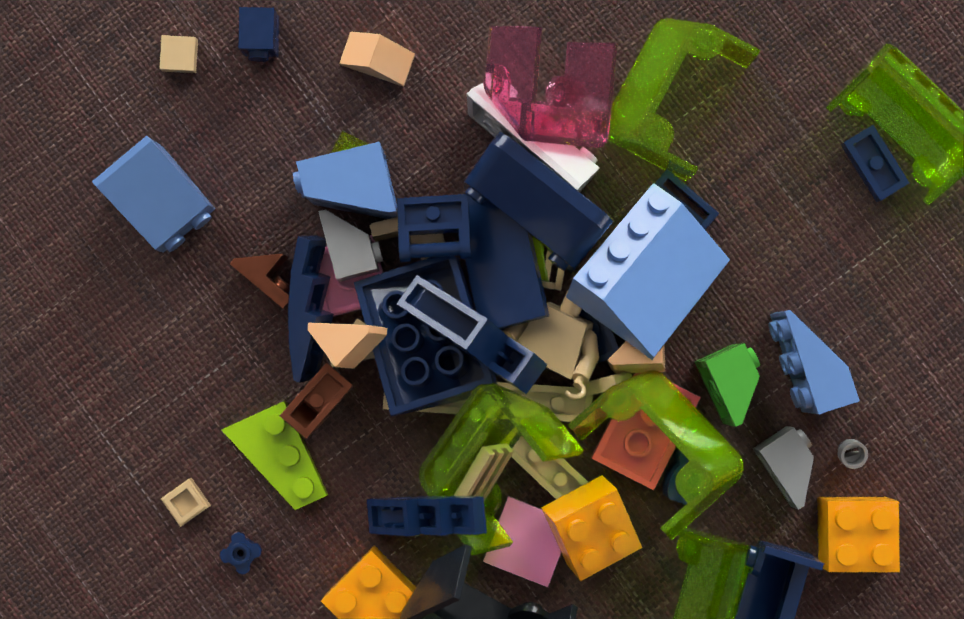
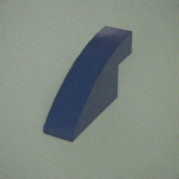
M418 275L396 303L437 334L526 395L548 365L534 352L508 337L489 319Z

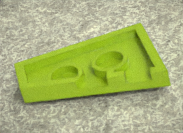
M283 401L222 429L223 433L294 510L328 495L302 435L280 417L282 412L288 407L287 401Z

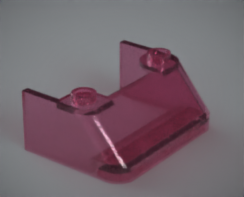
M489 26L486 75L483 82L484 90L490 101L524 141L592 148L603 147L608 140L617 44L567 42L564 76H554L546 87V102L536 101L542 27Z

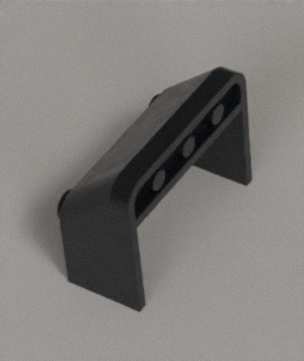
M466 544L431 563L400 616V619H576L578 607L571 604L549 613L535 602H525L511 609L464 583L472 547Z

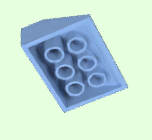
M653 183L575 275L566 298L653 360L730 259L679 200Z

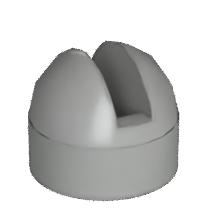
M846 439L838 446V458L846 467L857 469L866 463L868 450L860 441ZM858 447L859 451H851L845 453L846 450Z

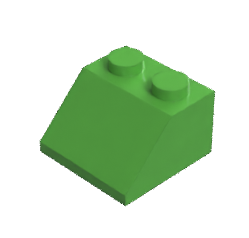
M745 343L727 346L694 361L722 423L734 427L743 424L760 377L756 369L760 367L758 357L751 347L747 349Z

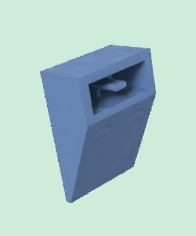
M791 310L770 314L772 322L768 323L769 331L775 342L779 341L783 353L779 355L780 364L785 375H790L793 388H790V395L796 408L800 407L804 413L822 414L860 401L849 367Z

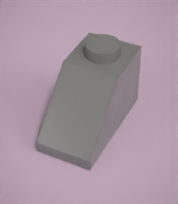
M318 211L336 280L341 282L379 272L377 263L383 262L379 242L372 243L367 233L329 211Z
M786 426L754 447L753 450L789 505L799 510L805 505L814 456L809 450L812 444L807 435L801 429L796 431L794 427Z

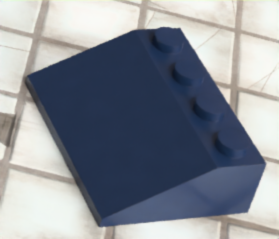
M458 256L430 257L354 282L365 325L388 328L387 336L373 349L391 416L454 403L499 389L494 372L396 304L418 275L475 311Z

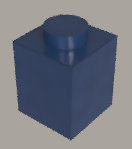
M239 7L238 49L244 56H248L250 61L265 62L269 61V57H278L279 16L276 10L263 7Z

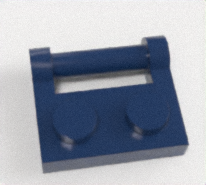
M468 194L397 198L399 258L401 263L411 262L412 258L460 256V259L471 258ZM459 233V241L410 243L411 235Z

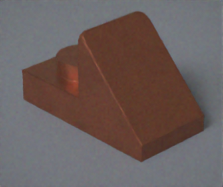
M273 254L234 258L231 261L230 265L280 307L288 310L290 285L279 276L274 280L271 278L288 256Z
M326 363L282 412L280 417L307 439L330 416L331 411L351 390L353 385Z

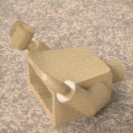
M565 295L561 306L552 302L547 303L549 317L505 328L503 332L511 339L534 352L548 364L547 368L570 380L573 379V386L581 392L579 394H571L566 390L565 396L570 400L577 401L586 395L584 385L588 384L599 360L597 335L592 331L593 323L579 316L582 309L566 298Z

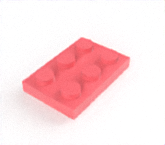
M633 373L634 384L626 387L591 459L654 490L701 397L654 373Z

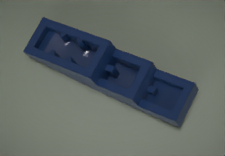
M316 235L298 236L291 269L288 302L289 349L293 379L299 383L312 380L319 372L324 351L308 331V323L331 324L334 315L322 309L330 276L319 273L326 247V239Z
M420 496L367 499L370 534L443 536L449 534L479 535L487 533L484 496Z

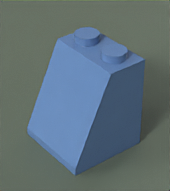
M145 136L92 181L155 250L163 253L166 250L172 252L185 241L183 236L192 228L198 230L207 224L212 218L210 213L215 210V207L166 149L148 136Z
M380 142L296 161L298 172L293 173L296 190L313 205L385 219L398 217L392 181L386 156Z

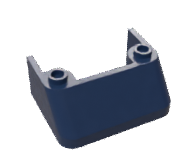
M499 132L464 181L465 193L479 205H482L484 201L495 205L543 243L551 253L548 259L563 271L567 270L570 274L613 223L612 219L604 211L502 132Z
M761 540L757 542L756 546L750 545L744 564L749 567L734 619H795L809 567L822 571L824 563L810 553Z

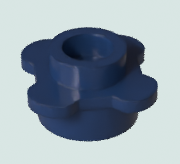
M237 532L231 536L232 542L229 546L220 552V559L224 563L229 562L235 566L239 574H246L251 569L250 564L261 555L262 548L258 543H254L246 538L244 533ZM239 550L244 551L243 556L238 555Z

